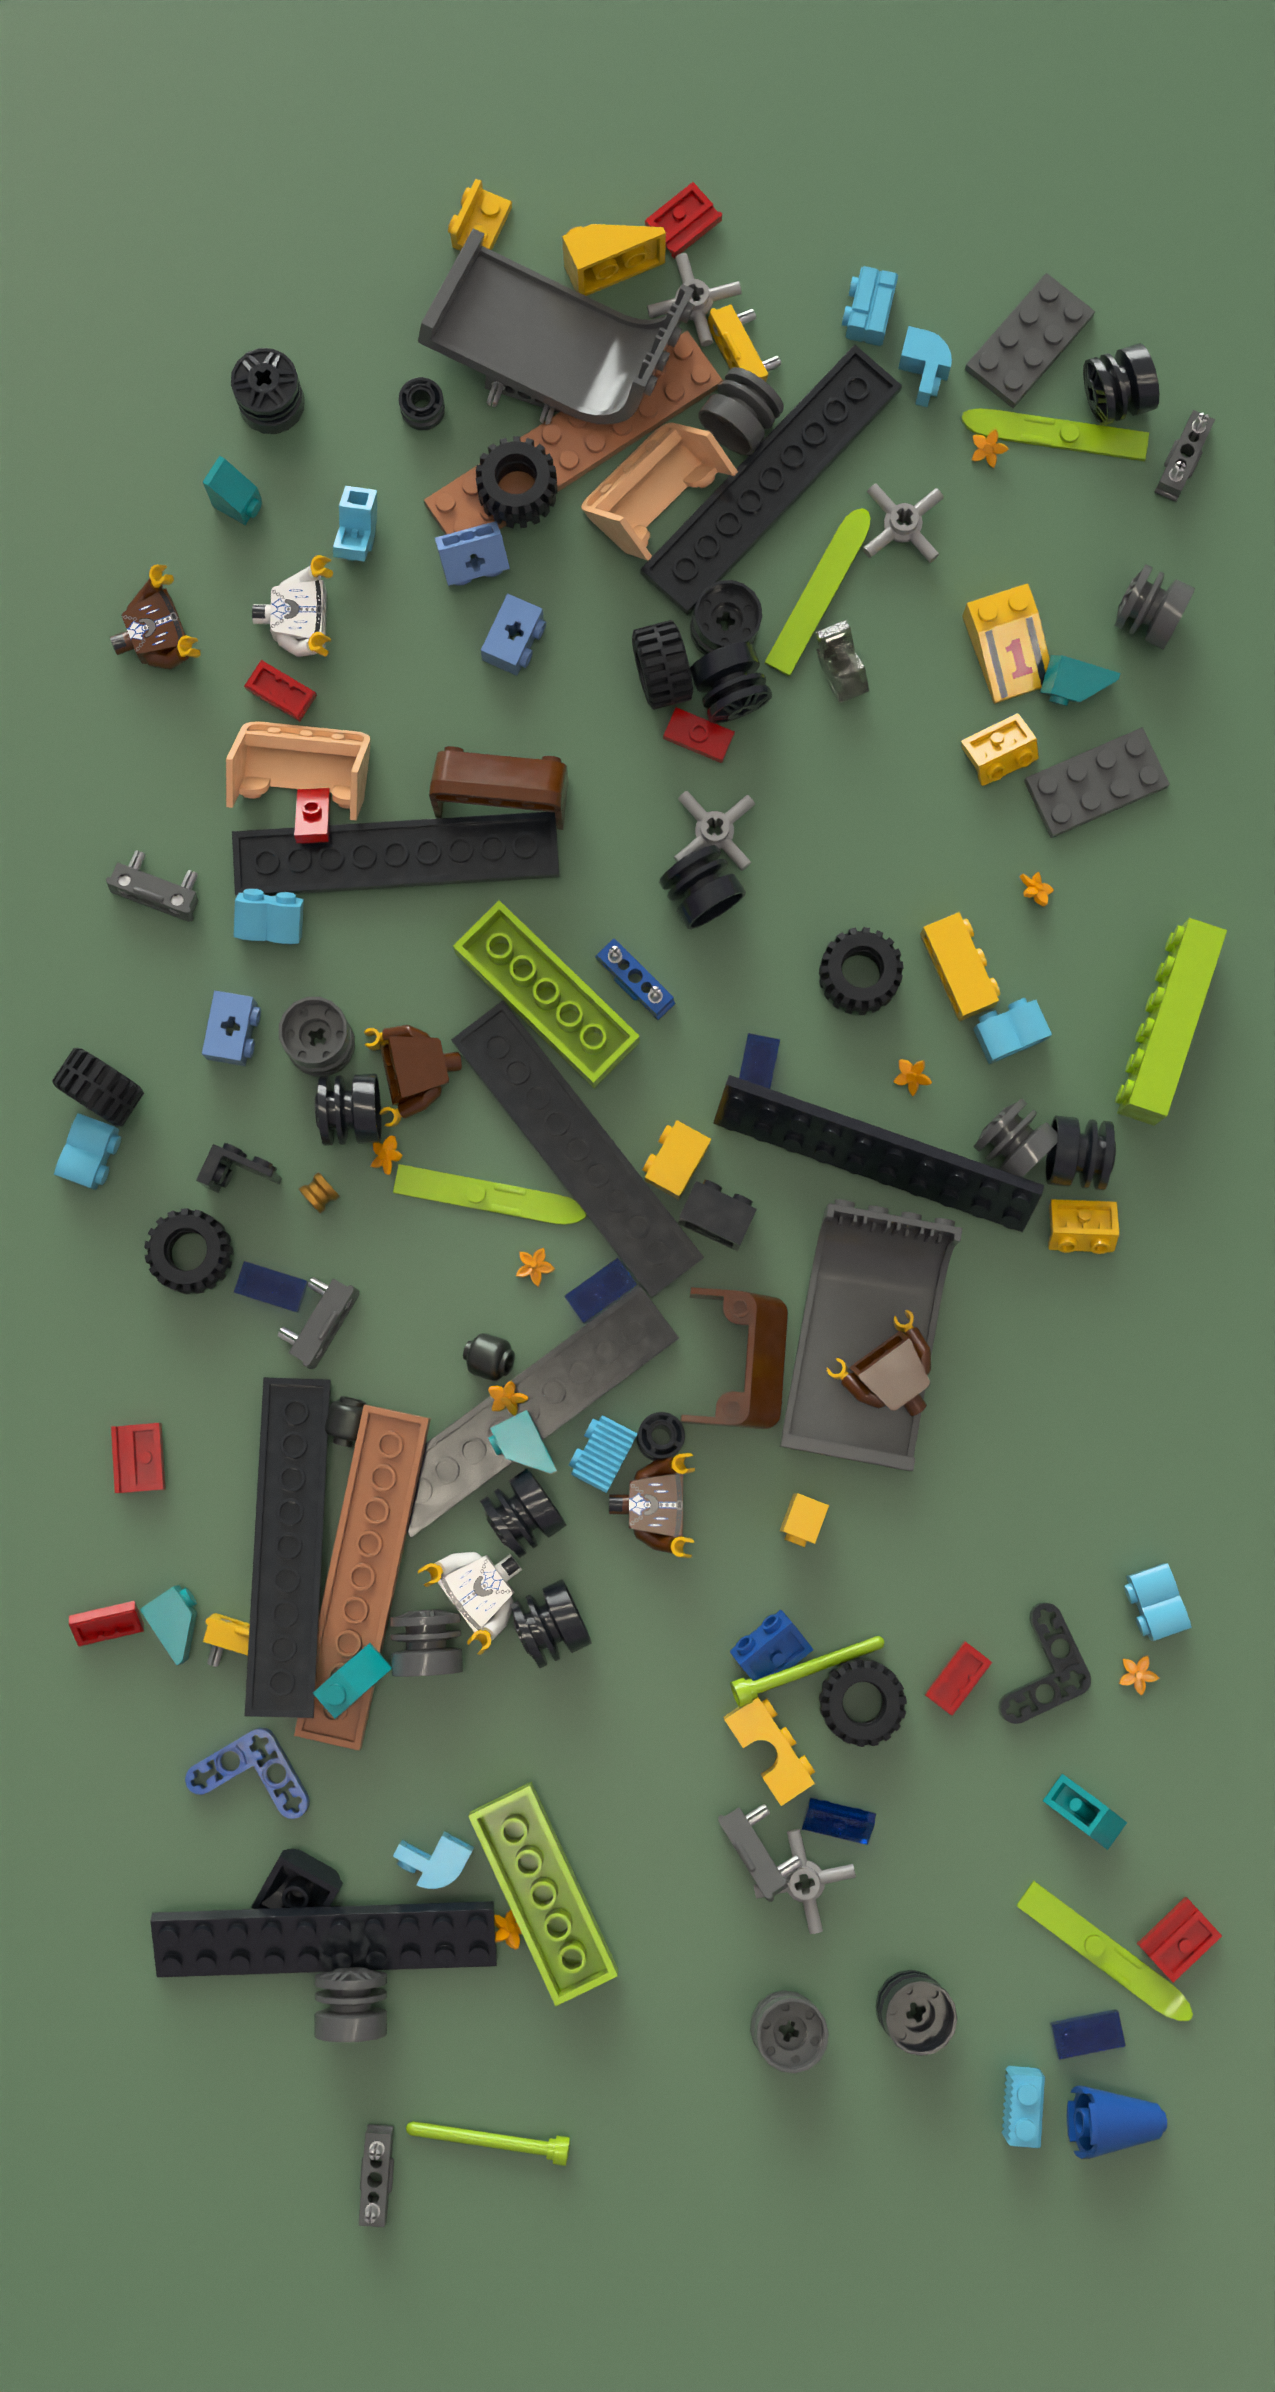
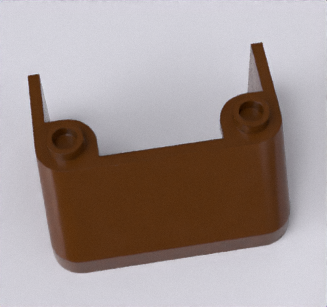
M447 746L444 748V751L437 753L430 782L429 797L435 818H442L444 802L555 812L557 829L563 830L568 790V769L566 764L561 763V758L555 756L531 759L464 752V749L459 747Z
M691 1287L689 1298L722 1300L723 1312L728 1321L736 1325L749 1326L744 1392H727L718 1399L715 1417L681 1415L680 1422L754 1429H769L773 1427L780 1419L788 1319V1310L785 1303L777 1297L756 1293Z

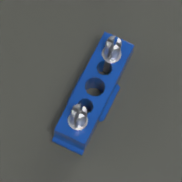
M615 938L595 956L615 977L614 981L633 1000H638L657 1020L676 1004L674 997ZM621 964L628 965V969L621 970L619 966H621ZM632 974H638L642 979L638 983H632L628 978ZM649 987L651 989L649 993H644L642 988Z

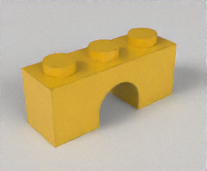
M757 1697L753 1699L752 1703L741 1708L737 1707L723 1718L743 1748L757 1740L768 1741L775 1747L776 1760L769 1769L761 1773V1776L782 1806L815 1784L811 1778L815 1770L805 1755L798 1758L791 1748L797 1743L786 1726L780 1730L774 1722L773 1718L778 1714L769 1700L766 1698L761 1701Z

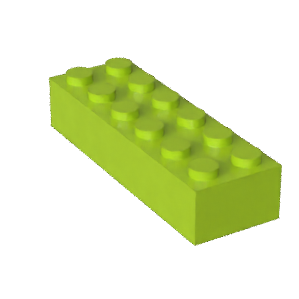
M500 900L453 945L455 954L593 1088L640 1043V1036Z
M1189 917L1182 926L1177 925L1174 933H1170L1165 945V951L1169 952V955L1164 963L1161 962L1155 976V981L1159 982L1155 993L1150 994L1145 1007V1011L1149 1012V1016L1145 1024L1141 1023L1136 1034L1135 1042L1140 1044L1135 1054H1131L1125 1069V1072L1129 1073V1077L1125 1085L1121 1084L1115 1099V1103L1120 1104L1117 1114L1153 1126L1168 1116L1227 930Z
M532 1781L470 1811L468 1817L555 2006L617 1977L618 1967Z

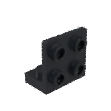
M224 1142L222 1148L215 1144L212 1145L196 1180L206 1188L219 1193L221 1187L226 1188L232 1178L233 1170L230 1169L232 1164L277 1184H280L282 1178L276 1173L277 1168L272 1166V1163L257 1156H254L253 1161L246 1159L247 1154L243 1153L241 1149Z

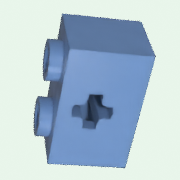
M497 521L435 538L448 586L453 584L465 585L471 582L472 579L482 576L494 577L501 574L504 570L510 569ZM475 554L476 557L471 559L470 555Z
M507 593L481 648L482 661L517 676L521 667L526 668L531 660L533 650L530 648L534 639L539 640L545 630L546 622L543 621V609ZM517 632L521 633V637L516 636L514 641L510 639V636H515Z
M214 990L202 1055L207 1060L246 1066L247 1058H252L255 1047V1040L251 1039L253 1026L257 1027L259 1025L261 1008L257 1007L258 1003L253 997ZM235 1022L240 1030L233 1031L231 1036L226 1029L227 1027H233Z

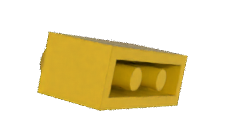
M960 912L924 926L920 935L959 1022L995 1007L999 1002L1000 989L996 980L993 977L989 979L984 968L987 966V961L983 951L980 948L976 949L971 939L974 937V932L969 920H963Z

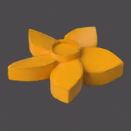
M997 429L992 430L987 438L983 435H973L974 444L978 449L974 452L972 461H980L986 457L987 463L994 468L997 462L996 454H1003L1009 450L1005 444L996 443L999 436Z
M1040 872L1033 875L1032 879L1025 874L1020 875V879L1028 887L1023 892L1024 897H1033L1037 904L1043 907L1046 906L1048 895L1054 889L1050 885L1042 883Z
M899 1060L901 1073L895 1078L894 1083L898 1085H906L908 1083V1090L912 1096L918 1091L919 1084H932L931 1079L927 1075L921 1074L925 1069L924 1060L918 1061L914 1065L908 1060Z
M390 1135L383 1144L373 1143V1150L378 1156L370 1167L379 1168L382 1166L384 1173L390 1175L392 1161L397 1162L403 1156L396 1150L397 1141L395 1136Z
M544 1248L537 1250L533 1257L529 1253L520 1252V1259L525 1265L518 1270L516 1277L524 1278L530 1275L532 1282L539 1287L542 1274H549L555 1270L550 1263L544 1261L546 1257Z
M512 1380L505 1384L504 1388L496 1385L490 1386L488 1389L490 1396L495 1399L492 1411H501L506 1406L507 1410L514 1416L518 1412L517 1403L527 1401L528 1396L522 1393H514L516 1387Z
M1148 1655L1142 1657L1137 1665L1130 1659H1123L1124 1668L1129 1673L1121 1677L1119 1684H1134L1135 1690L1141 1696L1146 1690L1145 1681L1154 1682L1160 1679L1154 1672L1147 1670L1149 1667Z
M511 1909L506 1913L505 1918L495 1915V1925L499 1928L495 1932V1942L505 1940L509 1947L515 1950L518 1949L520 1944L519 1935L522 1932Z

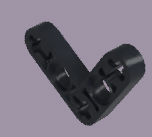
M1042 1602L1035 1605L1030 1612L1029 1619L1053 1672L1021 1686L1001 1698L998 1706L999 1713L1003 1719L1013 1724L1023 1723L1082 1695L1091 1685L1090 1673L1060 1610L1051 1603ZM1042 1609L1046 1612H1053L1054 1617L1050 1619L1053 1629L1057 1630L1059 1627L1062 1629V1633L1052 1634L1046 1640L1043 1634L1050 1633L1046 1624L1038 1623L1037 1621L1041 1617L1040 1610ZM1057 1639H1064L1069 1644V1652L1064 1658H1056L1052 1654L1051 1645ZM1072 1670L1076 1674H1082L1083 1678L1079 1680L1080 1687L1076 1688L1072 1684L1062 1688L1066 1695L1061 1696L1060 1688L1053 1679L1058 1677L1059 1682L1063 1683L1071 1678L1069 1672ZM1042 1684H1049L1054 1691V1696L1048 1703H1040L1035 1695L1037 1688ZM1028 1691L1029 1698L1036 1706V1709L1031 1711L1030 1705L1027 1704L1019 1709L1020 1715L1018 1717L1012 1713L1007 1714L1006 1709L1010 1707L1009 1701L1013 1699L1015 1702L1021 1703L1027 1700L1023 1693Z

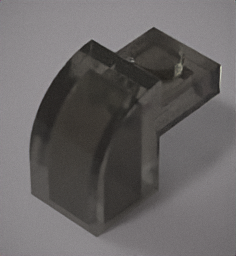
M844 620L817 631L816 636L819 649H816L819 662L828 684L838 701L842 703L869 692L865 666L855 653L851 628L847 621Z

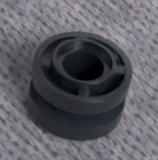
M418 377L409 380L401 388L399 405L406 424L416 430H429L441 422L445 414V404L442 390L436 382L429 378ZM420 400H426L429 402V404L423 408L415 406V404Z
M656 1412L647 1416L637 1432L639 1450L646 1458L652 1461L675 1457L685 1440V1431L682 1423L677 1417L667 1412ZM656 1429L665 1430L669 1434V1442L665 1445L656 1444L652 1439V1432Z

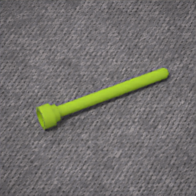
M875 1636L755 1681L751 1678L745 1680L744 1677L730 1682L732 1694L738 1707H744L752 1703L759 1693L879 1650L885 1644L884 1639L881 1636Z
M414 2121L409 2122L406 2126V2132L411 2136L544 2155L546 2160H552L554 2165H567L570 2137L557 2135L556 2139L549 2138V2141Z

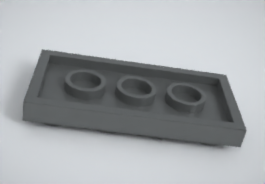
M1045 273L966 364L965 370L1014 409L1093 318L1095 311L1048 273Z
M1143 727L1028 776L1024 780L1050 838L1164 790L1170 785Z

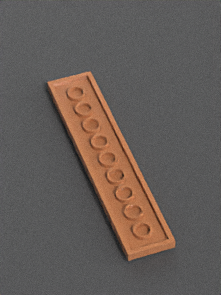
M688 330L680 335L675 348L669 345L667 352L670 353L669 359L663 372L657 370L654 375L658 380L651 396L644 395L637 411L629 419L616 424H595L559 412L552 417L550 424H545V421L520 438L521 442H526L527 438L534 440V447L541 444L545 448V453H550L553 459V466L556 467L557 492L718 389V385L723 381ZM477 466L424 499L425 506L445 535L494 522L493 515L488 517L484 512V505L481 506L476 485ZM516 471L505 475L500 480L498 486L507 493L521 494L528 491L534 485L535 480L525 472ZM506 521L498 524L499 529L506 526Z
M367 1404L363 1406L319 1615L315 1690L369 1643L382 1654L431 1418ZM375 1685L336 1719L315 1697L314 1718H298L294 1736L354 1750L362 1749Z

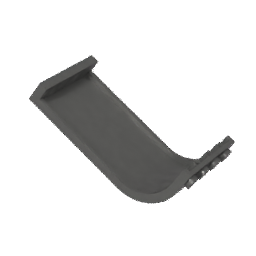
M473 228L421 322L418 343L574 418L595 424H616L632 417L637 411L644 395L651 396L658 380L654 375L657 370L663 372L670 356L667 349L669 345L675 348L683 330L679 328L681 321L687 323L695 305L690 303L694 289L682 284L675 304L672 303L670 311L664 317L651 320L633 318L483 247L485 234Z
M835 1199V1204L828 1203L825 1208L818 1235L779 1447L913 1471L915 1464L914 1452L921 1413L910 1416L904 1406H901L896 1411H891L887 1406L878 1409L859 1402L842 1386L841 1379H834L828 1374L827 1367L833 1374H839L843 1367L836 1358H840L846 1363L848 1373H853L849 1368L898 1332L893 1324L894 1316L897 1317L900 1324L905 1325L909 1323L905 1310L912 1312L914 1316L913 1327L919 1329L929 1345L932 1355L947 1269L954 1247L961 1241L963 1228L955 1227V1221L949 1219L935 1218L933 1223L921 1220L922 1215L917 1213L902 1212L901 1216L888 1214L889 1209L869 1205L868 1210L854 1208L855 1203L852 1201ZM923 1390L921 1393H919V1394L921 1395V1397L923 1398V1400H924L925 1390Z

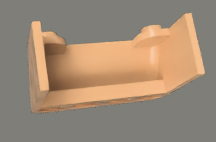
M670 422L656 429L584 500L581 508L587 517L625 553L648 561L652 555L646 548L650 538V532L646 527L688 486L705 488L714 481L715 475L718 472L735 476L738 471L710 431Z
M259 721L245 723L241 727L226 758V807L233 808L239 794L245 798L256 799L266 793L270 786L290 789L330 788L332 800L340 807L350 809V820L356 821L365 797L370 755V736L357 731Z

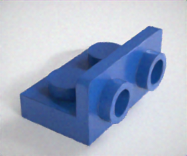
M779 1610L777 1613L768 1616L762 1622V1625L750 1635L742 1637L736 1643V1646L730 1650V1653L746 1674L755 1681L795 1666L814 1649L782 1610Z

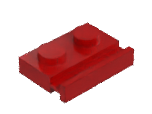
M692 182L645 219V226L664 228L666 232V248L675 259L677 255L684 252L722 221L723 214L713 207V203Z
M162 1423L111 1426L115 1493L165 1490Z
M1184 1897L1137 1942V1945L1168 1979L1174 1983L1222 1935L1187 1897Z

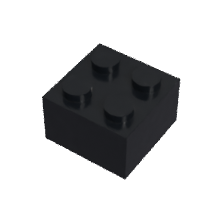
M704 1180L703 1184L696 1181L679 1216L678 1224L738 1252L757 1210L751 1206L753 1201L736 1193L733 1198L721 1193L722 1187L709 1180Z

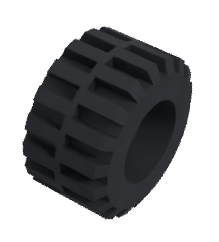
M513 436L512 442H507L506 438L500 439V445L497 447L494 443L488 447L489 454L482 453L480 465L476 467L478 497L481 506L484 505V512L488 517L493 515L494 521H497L498 524L506 521V527L514 528V523L520 524V528H527V522L532 521L533 525L539 523V516L542 515L546 518L550 513L549 506L554 507L556 502L557 475L550 453L546 454L545 448L541 444L534 447V440L527 438L526 442H521L520 436ZM511 472H525L534 478V485L528 491L521 494L507 493L498 486L500 480Z
M669 620L633 630L632 646L637 670L646 700L651 708L655 710L692 700L693 682L685 646L676 624Z
M863 927L862 931L852 928L849 929L847 934L842 932L837 935L836 939L827 946L819 967L820 987L825 990L824 995L827 1000L831 998L834 1001L833 1006L837 1009L841 1006L846 1009L845 1013L852 1014L853 1011H857L858 1015H866L867 1011H872V1013L879 1011L880 1007L886 1006L895 995L903 977V961L900 962L901 953L899 948L894 949V941L890 937L887 940L882 937L883 932L877 930L875 934L871 933L870 928ZM856 955L870 958L879 969V980L873 986L866 988L853 986L843 976L842 965L844 961Z
M73 1048L52 1079L57 1089L114 1126L122 1127L144 1095L141 1087L81 1048Z
M189 1208L181 1209V1212L173 1210L167 1213V1218L163 1219L160 1217L156 1221L158 1226L155 1229L151 1228L148 1235L151 1237L149 1242L145 1241L144 1246L148 1250V1255H144L145 1261L150 1265L149 1271L158 1279L157 1281L183 1294L204 1293L205 1289L216 1287V1282L219 1279L223 1281L227 1276L224 1274L226 1269H230L232 1265L230 1255H234L233 1247L230 1246L232 1240L230 1235L224 1230L225 1227L210 1215L196 1209L193 1211ZM187 1233H197L206 1241V1257L197 1268L189 1271L181 1270L173 1262V1246L181 1236Z
M858 1658L841 1663L838 1668H833L829 1672L830 1675L827 1680L824 1679L822 1692L819 1694L820 1711L826 1725L836 1736L848 1744L852 1743L859 1747H865V1745H879L878 1742L882 1740L887 1741L895 1730H899L901 1719L905 1718L906 1711L904 1707L907 1701L901 1682L891 1670L874 1660ZM858 1682H867L874 1685L882 1696V1706L879 1713L867 1722H856L850 1719L843 1708L845 1692L849 1687Z

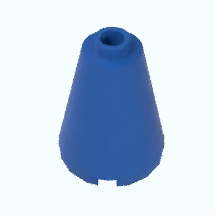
M1076 2086L1070 2092L1076 2093L1074 2101H1068L1067 2103L1068 2136L1070 2142L1077 2143L1079 2151H1074V2153L1080 2159H1091L1158 2140L1167 2129L1166 2114L1157 2103L1086 2086Z

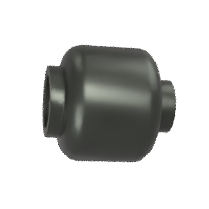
M483 1333L479 1334L473 1341L467 1342L463 1351V1359L466 1360L467 1369L471 1374L496 1381L510 1373L514 1364L515 1353L511 1350V1345L507 1340Z
M341 1396L340 1401L331 1403L325 1431L328 1435L334 1437V1444L352 1447L353 1442H356L363 1406L366 1405L365 1401Z

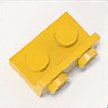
M475 179L472 187L465 189L461 200L462 208L458 215H453L448 227L452 247L460 251L473 228L485 234L482 246L492 250L512 209V201L484 190L482 181Z
M1019 713L961 741L962 750L977 769L978 780L982 786L997 781L1021 767H1026L1039 758L1037 738Z
M1051 1199L1049 1205L1051 1229L1048 1242L1049 1250H1059L1064 1253L1087 1251L1095 1254L1114 1252L1119 1238L1117 1202Z

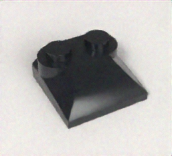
M294 1848L283 1850L251 1908L330 1907L343 1882L340 1880L336 1870L305 1852Z

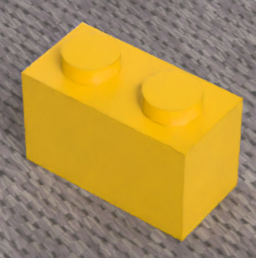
M676 1120L673 1127L666 1126L658 1141L663 1144L657 1156L651 1153L642 1171L647 1173L645 1182L679 1200L711 1144V1138Z
M793 1493L779 1530L786 1533L784 1540L805 1547L807 1542L815 1544L829 1505L799 1493Z

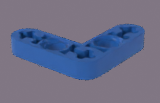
M267 1728L254 1729L192 1766L185 1777L187 1788L195 1794L202 1795L254 1766L276 1807L284 1817L296 1819L302 1816L309 1807L310 1799L308 1793L277 1738ZM255 1735L268 1739L269 1743L265 1745V1749L269 1755L274 1751L278 1755V1757L268 1760L263 1766L259 1760L265 1758L264 1753L261 1749L254 1750L252 1744L256 1742ZM228 1751L237 1753L240 1758V1765L236 1770H227L222 1764V1757ZM214 1760L216 1770L223 1778L219 1780L216 1773L206 1780L207 1787H204L202 1783L196 1785L193 1780L197 1777L196 1770L199 1769L201 1773L207 1772L213 1768L209 1761ZM274 1763L283 1765L286 1770V1777L282 1782H273L268 1777V1769ZM291 1780L295 1786L290 1787L288 1790L294 1798L300 1796L302 1802L298 1805L300 1811L297 1812L294 1808H286L285 1804L289 1801V1798L285 1791L280 1795L276 1792V1789L284 1787Z

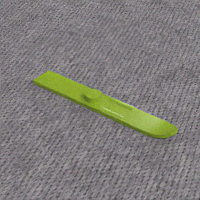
M982 408L965 411L961 417L963 424L968 430L976 435H983L986 438L992 430L997 429L998 440L1139 461L1146 460L1149 432Z
M863 508L854 510L840 524L764 664L790 677L865 541L870 527L871 518L869 511Z
M398 1164L393 1189L395 1194L551 1224H574L585 1219L587 1215L575 1200L562 1195Z
M1033 1880L1016 1906L1156 2011L1178 2021H1189L1192 2019L1193 2013L1189 2002L1173 1984Z

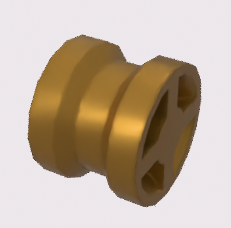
M319 1172L313 1176V1181L309 1185H303L299 1188V1191L320 1214L325 1210L328 1202L336 1201L340 1197Z

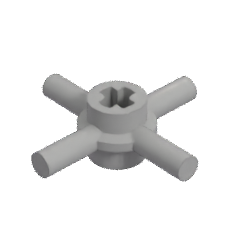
M681 253L675 259L682 283L694 289L690 303L695 306L689 320H694L701 346H709L713 343L706 315L711 310L714 301L740 295L742 293L740 283L737 281L710 289L703 281L694 278L687 253ZM680 287L676 292L675 298L647 305L649 317L654 318L667 314L672 303L675 304Z
M877 483L872 485L867 493L886 513L884 519L885 530L863 547L864 553L871 558L892 540L899 543L911 541L929 563L933 562L939 556V553L920 531L923 524L922 515L944 498L941 491L935 488L914 506L908 503L895 505Z
M688 791L679 796L678 800L697 820L695 827L696 838L674 856L676 862L692 852L707 846L716 845L719 850H724L741 871L745 870L751 864V861L732 841L734 835L733 823L755 805L753 799L746 795L724 814L718 811L706 812ZM713 826L715 829L719 826L721 828L720 835L717 836L715 832L710 835L709 827Z
M800 1829L787 1831L792 1857L797 1855L802 1862V1866L785 1876L784 1879L788 1887L778 1894L788 1892L793 1899L803 1902L809 1933H820L823 1929L816 1899L822 1894L825 1884L856 1878L854 1865L849 1864L822 1870L816 1863L807 1860ZM801 1874H807L808 1879H814L810 1881L809 1888H802V1883L796 1884L800 1881ZM754 1885L756 1899L764 1897L758 1885Z

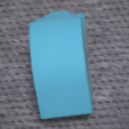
M908 326L898 369L922 375L915 404L928 407L930 396L937 397L941 380L947 381L952 363L951 352L946 342L939 335L928 330Z
M345 486L339 504L340 527L333 545V557L365 562L368 551H372L375 538L377 490Z
M444 1831L432 1856L402 1840L393 1857L399 1860L397 1865L411 1873H415L416 1870L422 1872L417 1886L427 1889H438L449 1885L460 1875L474 1847Z

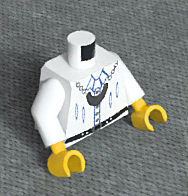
M322 555L315 556L310 566L284 580L279 586L273 587L271 589V604H253L252 607L253 624H270V632L273 639L278 642L280 647L296 657L317 653L326 657L329 654V651L325 649V642H331V638L326 636L327 590L324 581L319 579L321 576L331 578L333 571L324 568L328 562H331V559Z
M476 1552L453 1553L434 1564L430 1563L420 1568L418 1574L423 1571H428L431 1574V1581L425 1583L424 1586L428 1587L438 1582L474 1631L473 1635L468 1639L467 1645L473 1640L480 1641L482 1649L477 1654H483L490 1646L491 1641L507 1626L512 1613L510 1604L514 1601L511 1596L515 1592L507 1581L522 1571L517 1561L509 1554L494 1565L487 1555L481 1557Z

